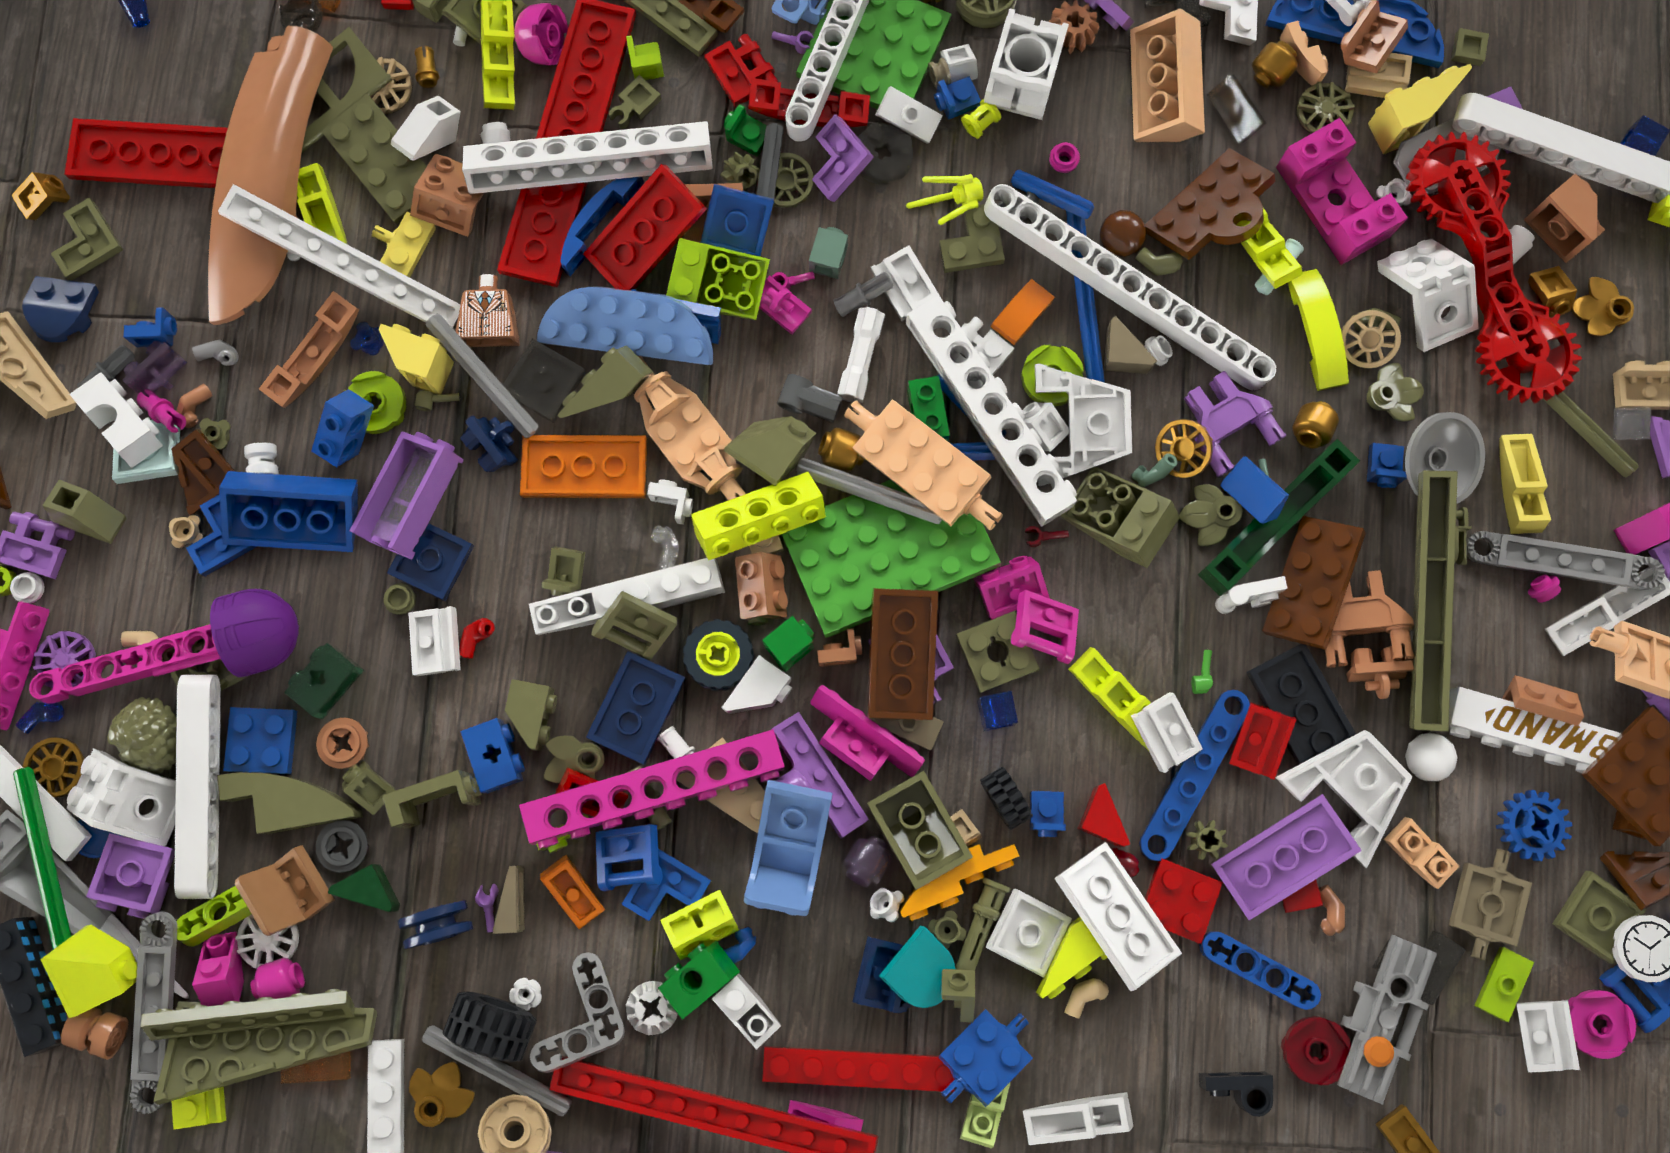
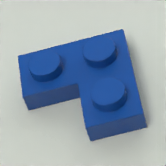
M219 494L200 505L214 532L188 546L186 549L199 573L207 576L258 546L223 544Z
M658 848L659 866L663 873L662 882L657 885H648L647 883L633 884L622 905L651 921L667 893L689 906L703 897L712 880Z

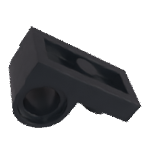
M1265 1071L1199 1073V1087L1210 1091V1096H1230V1090H1233L1234 1099L1238 1107L1252 1116H1264L1270 1112L1273 1106V1075ZM1257 1089L1260 1094V1100L1255 1106H1249L1247 1095L1250 1091Z

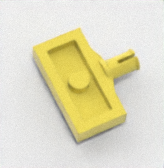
M406 212L399 227L393 233L376 225L374 227L375 230L372 231V237L387 243V249L380 262L410 278L436 229L435 225L410 216L409 212Z

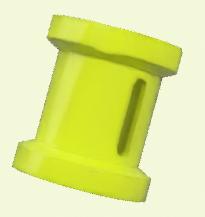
M982 99L980 106L970 115L965 114L961 121L966 131L972 137L979 139L983 135L982 131L990 124L1001 120V113L996 105L984 103V99Z

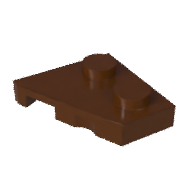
M196 429L171 448L174 462L179 469L178 477L181 487L184 488L188 504L186 508L190 516L201 509L200 505L219 495V487L228 471H235L200 429Z
M1607 851L1600 857V860L1641 911L1670 896V852L1652 854L1647 851H1634L1631 855L1615 854L1614 851Z

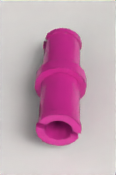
M144 390L149 397L145 396L142 392L138 394L137 404L148 412L149 417L154 422L162 423L173 433L179 432L173 425H176L180 430L184 429L186 418L174 409L170 401L158 397L152 390Z

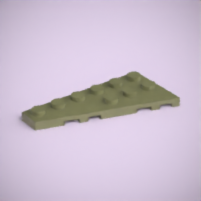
M178 1001L176 1010L189 1009V1007L201 1005V1003ZM354 1008V1017L170 1038L153 1102L160 1105L372 1045L377 1011L375 1008Z

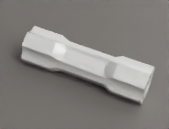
M866 307L859 308L853 330V345L847 368L842 373L837 393L847 402L853 403L858 401L863 403L869 380V365L875 343L880 337L885 317L884 313L874 308Z

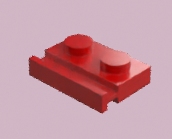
M1250 702L1229 764L1275 780L1296 718Z

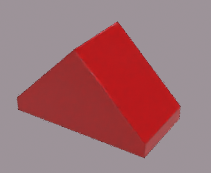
M1106 784L1095 786L1077 829L1118 847L1130 845Z

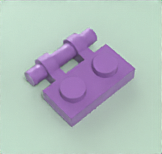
M16 511L12 512L9 521L18 526L15 534L4 530L1 533L0 563L56 579L67 551L57 547V541L61 538L71 541L75 531L58 523L39 519L38 515L30 512H25L24 514ZM39 531L44 533L41 541L30 538L31 533Z

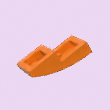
M1031 279L1004 308L990 327L1011 344L1015 345L1029 331L1037 318L1052 304L1055 297Z

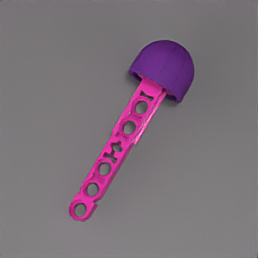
M263 589L238 591L217 597L213 601L209 625L73 663L63 669L55 668L39 673L32 679L29 691L39 701L52 704L69 699V695L81 696L218 659L222 660L226 668L234 676L245 677L270 670L283 663L290 656L295 648L299 634L298 620L292 607L271 591ZM205 639L204 648L198 653H193L192 647L197 640ZM174 647L175 653L173 657L168 661L162 662L164 651ZM109 664H114L113 673L107 678H102L103 669ZM83 672L84 678L82 682L72 687L71 681L73 677ZM48 681H53L52 690L48 694L42 695L43 685Z

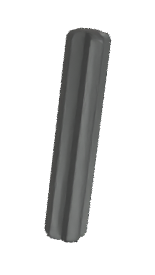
M777 123L766 126L757 195L772 199L775 197L784 131L783 127Z

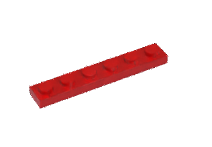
M776 1046L764 1047L763 1082L942 1092L955 1079L950 1069L938 1058L939 1056Z

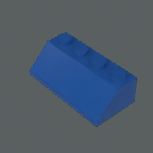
M228 471L219 487L223 544L353 552L355 534L349 530L358 512L357 480Z

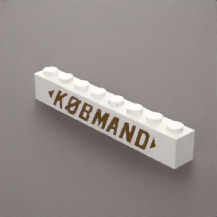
M1463 687L1450 689L1449 729L1451 735L1469 739L1470 735L1482 739V744L1501 748L1502 745L1513 748V753L1522 756L1533 757V754L1544 757V762L1553 765L1564 766L1565 763L1576 766L1575 771L1583 773L1621 734L1581 722L1579 726L1548 718L1515 708L1514 702Z

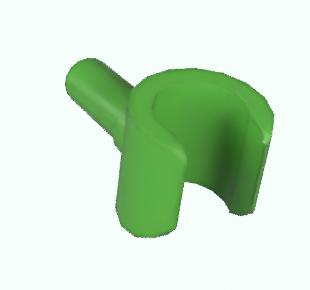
M1204 650L1201 675L1192 676L1191 685L1194 694L1207 693L1213 685L1212 676L1210 675L1211 650Z

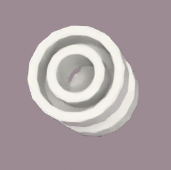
M252 443L244 446L245 458L248 459L249 464L246 467V472L279 474L278 466L274 462V459L277 457V446L275 444Z

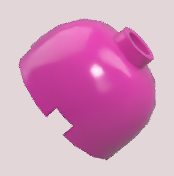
M551 3L529 5L519 14L514 27V41L523 57L538 65H558L563 48L564 33L568 31L565 14L558 5H551Z

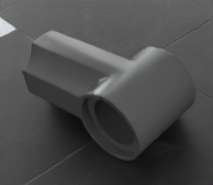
M788 374L777 405L793 413L802 414V412L834 423L843 397L813 386V383L804 377Z

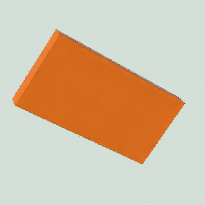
M522 435L520 496L522 498H646L647 437L630 435H532L529 438H525Z

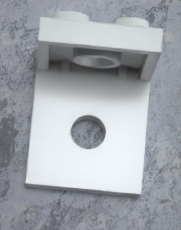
M1433 239L1420 241L1413 247L1394 252L1389 257L1377 261L1379 273L1412 294L1417 348L1421 351L1426 352L1479 329L1474 264ZM1450 306L1449 313L1441 318L1444 309Z
M93 748L91 755L87 756L82 763V775L77 786L72 787L68 794V806L66 809L91 827L166 847L175 826L176 780L128 766L108 753ZM146 799H153L154 807L152 811L148 814L140 815V804Z

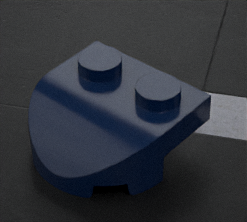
M35 276L23 300V314L38 338L48 342H65L68 340L67 336L77 331L84 333L91 326L92 322L88 314L99 291L93 283Z
M867 936L852 1002L888 1010L893 1013L908 1011L907 1008L912 1005L903 1001L879 977L904 945Z

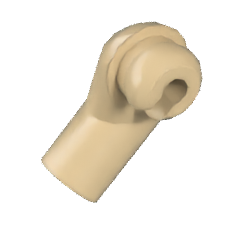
M124 631L121 635V643L123 647H135L149 643L151 640L158 639L159 637L151 631Z
M1096 978L1077 983L1073 987L1064 1013L1080 1019L1086 1002L1096 999L1103 1000L1107 997L1109 993L1107 984Z

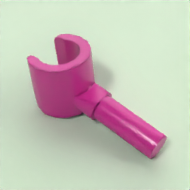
M813 271L787 277L782 272H776L772 275V278L777 282L785 280L782 286L790 290L792 285L815 279Z

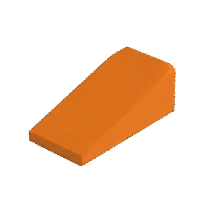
M567 855L540 874V880L578 929H581L605 911L604 906Z

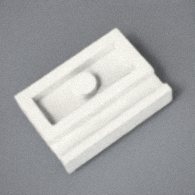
M909 245L887 257L880 264L871 267L875 277L883 272L890 276L894 286L884 293L901 321L905 320L909 312L939 295Z
M449 606L442 609L436 608L409 612L412 674L414 676H424L461 670L456 608Z
M1167 693L1144 707L1141 712L1131 715L1159 771L1163 773L1169 771L1170 767L1177 766L1203 750L1174 693Z
M1568 1000L1517 1003L1528 1072L1580 1070Z

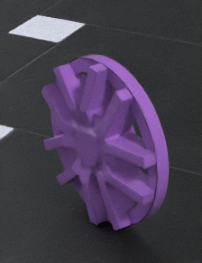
M59 631L53 635L46 636V640L40 645L37 653H34L36 658L33 669L37 671V674L44 672L43 670L63 669L67 665L81 662L80 659L89 654V659L95 658V650L91 642L83 635L71 631ZM67 636H71L77 639L74 640L71 644H69ZM58 638L61 641V648H58L55 641ZM83 643L86 648L77 653L75 650ZM49 646L51 653H44ZM42 658H51L50 664L42 665ZM76 674L73 677L76 681L71 683L72 687L82 682L84 674L82 676ZM53 681L45 683L46 686L53 688Z

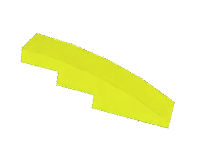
M481 0L484 108L514 110L512 0Z
M1263 208L1264 221L1260 230L1250 239L1241 242V244L1271 285L1277 289L1303 275L1302 266L1286 249L1284 238L1269 222L1268 214ZM1240 221L1236 226H1246L1250 221Z
M1090 647L1068 670L1148 750L1131 715L1141 712L1151 702L1145 696L1140 695L1120 672L1115 671L1095 648Z

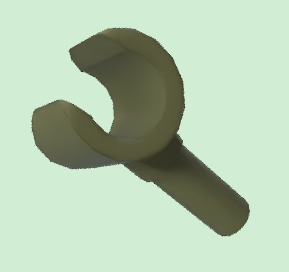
M422 390L416 395L415 406L419 411L430 412L433 402L460 401L459 393L439 395Z

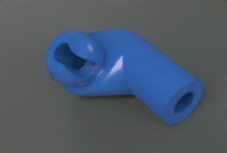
M750 927L737 931L735 938L738 940V944L724 949L733 963L741 961L756 945V936H753Z

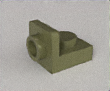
M362 761L359 766L356 764L352 765L342 778L344 780L342 783L343 791L372 815H375L385 804L382 795L396 791L392 785L374 772L365 761Z
M943 969L941 998L943 1000H954V1008H960V1022L973 1023L975 970Z

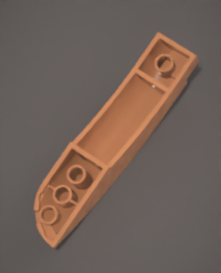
M287 26L284 35L271 38L266 52L254 53L231 115L218 169L210 228L208 304L209 322L213 325L233 321L245 314L244 308L252 305L254 301L260 302L274 285L288 252L285 248L220 215L218 210L234 184L298 218L296 216L297 186L307 122L315 94L333 50V46L323 37L302 27Z

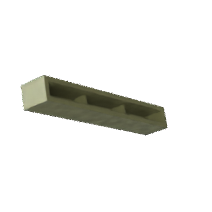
M1423 470L1418 474L1414 627L1412 649L1415 658L1412 659L1414 670L1411 671L1409 728L1414 730H1449L1458 471Z

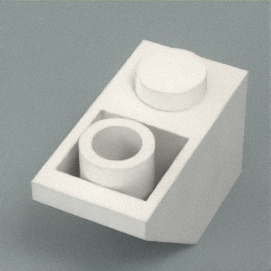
M440 96L417 104L392 138L391 145L412 161L456 141L461 111Z
M737 974L712 998L756 1050L781 1027V1024L760 996L740 974Z

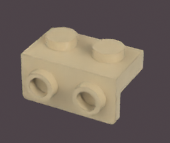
M1630 361L1613 373L1615 409L1670 410V361L1659 362L1656 365H1645V361Z

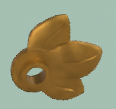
M1591 277L1589 279V295L1575 299L1571 309L1577 318L1588 321L1587 333L1594 336L1610 334L1615 326H1621L1629 322L1634 313L1633 302L1628 297L1620 296L1615 284L1599 277ZM1613 308L1618 309L1620 315H1617L1613 311Z
M449 1062L440 1066L432 1075L421 1068H417L413 1073L409 1083V1092L416 1101L414 1107L415 1117L423 1126L434 1127L442 1123L446 1117H459L467 1111L474 1101L475 1092L459 1088L461 1073L456 1062ZM429 1103H434L437 1106V1113L435 1115L428 1113L427 1105Z

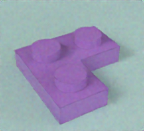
M834 115L816 136V139L830 154L831 158L812 178L826 198L833 202L839 198L874 158L844 120L837 115Z

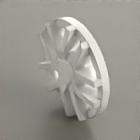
M253 915L243 920L235 940H237L239 949L237 952L247 964L257 969L262 965L260 960L263 952L267 953L266 963L273 961L274 952L288 959H291L299 943L297 925L291 927L293 936L292 939L282 936L287 929L266 936L253 920ZM247 925H249L253 934L244 935ZM253 938L254 944L244 948L243 939ZM281 942L291 945L288 952L279 948ZM255 950L254 960L249 957L248 951Z

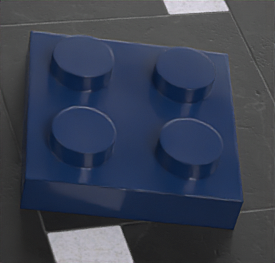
M428 523L422 536L419 538L418 544L413 549V552H415L413 559L411 560L396 554L387 574L446 602L474 545Z

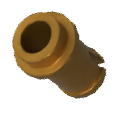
M421 46L416 48L414 52L417 63L415 79L419 82L420 86L431 88L437 85L440 77L435 69L434 50L431 47L425 46L426 58H424Z

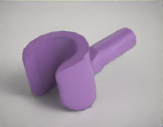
M774 31L772 33V39L795 45L796 51L800 54H805L806 49L810 48V46L804 45L800 41L810 43L811 39L814 38L809 31H801L797 36Z
M492 884L490 895H486L483 892V886L481 885L475 896L476 903L483 907L485 912L487 932H493V903L499 892L496 884Z

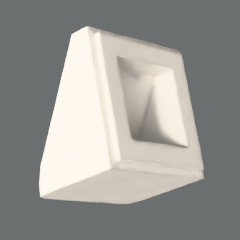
M969 44L940 51L941 58L945 59L949 67L951 83L970 76L971 80L978 77L977 59Z

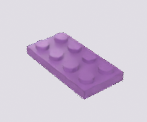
M1321 794L1211 865L1248 920H1251L1362 850L1325 796Z

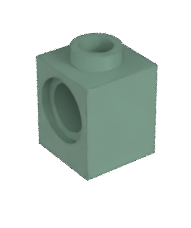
M819 227L809 258V272L813 271L816 274L839 279L848 248V235L838 228L828 227L824 229Z

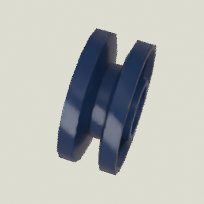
M466 900L429 908L397 920L399 929L415 927L416 930L415 935L403 941L404 950L436 943L472 930V921L456 922L455 915L468 909Z

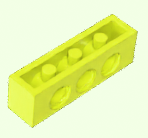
M808 471L783 480L776 486L772 484L691 514L695 535L709 561L825 518L826 515L823 495Z

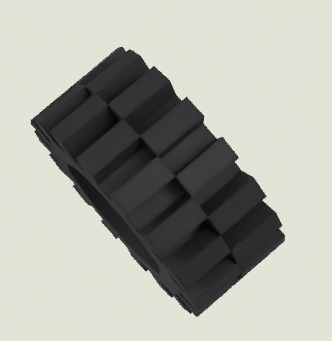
M1000 767L980 779L989 800L1009 830L1016 828L1033 817L1028 803L1005 768Z

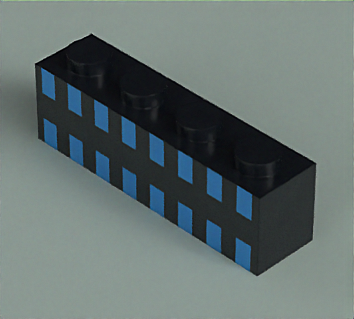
M34 917L13 918L0 924V984L24 1057L44 1053L63 1045L61 1043V1034L67 1020L60 998L54 990V986L40 960L46 956Z

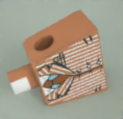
M480 275L479 290H466L463 292L456 333L469 347L520 346L512 298L507 290L497 289L498 277L495 275Z

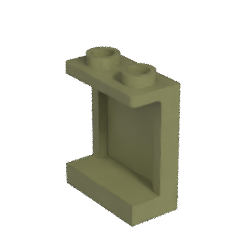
M456 770L382 796L391 827L409 829L421 825L415 807L417 805L458 792L462 804L476 806L481 804L480 796L484 793L480 792L473 773Z

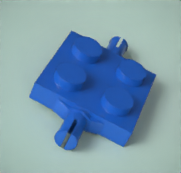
M985 1009L939 1055L938 1058L950 1069L955 1079L941 1092L945 1098L953 1089L955 1090L946 1099L949 1103H952L965 1090L973 1094L985 1107L988 1106L1033 1059L1019 1044L1016 1037L1028 1025V1021L1025 1018L1017 1027L1015 1026L1024 1017L1023 1015L1018 1013L1005 1026L999 1023Z

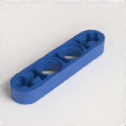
M1217 931L1207 932L1204 935L1202 944H1199L1202 955L1208 960L1295 1007L1308 1010L1316 1007L1320 1002V989L1313 981L1224 933ZM1220 938V946L1227 950H1232L1233 944L1236 948L1231 952L1230 956L1221 952H1215L1212 955V948L1208 946V942L1210 940L1216 941ZM1246 952L1253 958V967L1249 971L1243 972L1237 967L1236 960L1241 953ZM1276 968L1282 973L1283 980L1280 986L1272 988L1266 982V974L1269 970ZM1290 984L1302 989L1308 986L1307 992L1311 994V998L1309 1000L1303 999L1299 1002L1301 996L1287 989Z

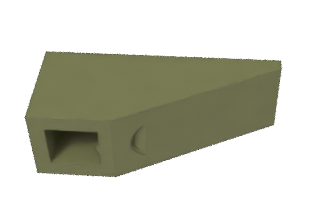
M627 345L619 349L613 347L601 358L600 361L603 365L597 371L595 369L591 370L582 379L581 383L584 386L578 393L573 391L563 400L562 405L564 408L558 416L564 418L623 399L633 394L653 371Z

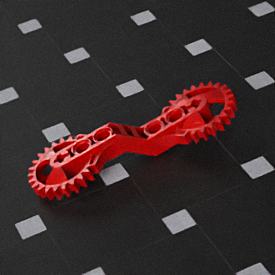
M1450 132L1445 139L1439 134L1433 142L1428 140L1423 148H1419L1414 155L1413 160L1408 166L1411 170L1405 178L1411 181L1406 191L1415 192L1410 202L1419 201L1421 203L1417 212L1427 210L1429 212L1426 218L1427 221L1435 216L1438 218L1437 227L1452 231L1461 236L1472 258V263L1475 266L1477 303L1484 315L1483 326L1477 336V340L1482 343L1475 348L1476 352L1483 354L1476 360V363L1485 364L1486 366L1480 372V375L1489 374L1491 378L1488 380L1487 385L1497 383L1499 386L1496 393L1500 394L1504 390L1508 391V400L1519 395V400L1522 404L1529 398H1531L1534 404L1538 403L1542 398L1548 401L1555 394L1559 395L1566 389L1565 387L1574 381L1572 376L1580 370L1575 365L1582 360V357L1573 353L1581 348V345L1572 344L1571 342L1577 336L1576 333L1567 334L1565 331L1570 323L1567 322L1560 325L1557 323L1560 314L1550 318L1549 307L1526 299L1514 277L1512 235L1502 218L1504 205L1509 198L1506 190L1511 186L1510 182L1505 181L1510 171L1501 170V167L1506 163V159L1496 160L1495 157L1499 150L1488 151L1489 141L1484 142L1482 145L1478 144V135H1475L1469 141L1467 140L1466 132H1463L1458 139H1456L1453 132ZM1456 149L1466 152V160L1454 162ZM1486 165L1490 173L1481 177L1477 168ZM1438 183L1439 194L1429 196L1425 189ZM1467 204L1473 206L1475 210L1470 209ZM1481 231L1486 232L1489 237L1484 236ZM1497 296L1501 297L1505 301V304L1501 303L1497 299ZM1510 323L1515 324L1518 327L1519 331L1513 329ZM1558 339L1560 346L1550 350L1548 341ZM1505 358L1509 366L1498 369L1496 362ZM1533 370L1530 388L1521 386L1520 373H1529Z

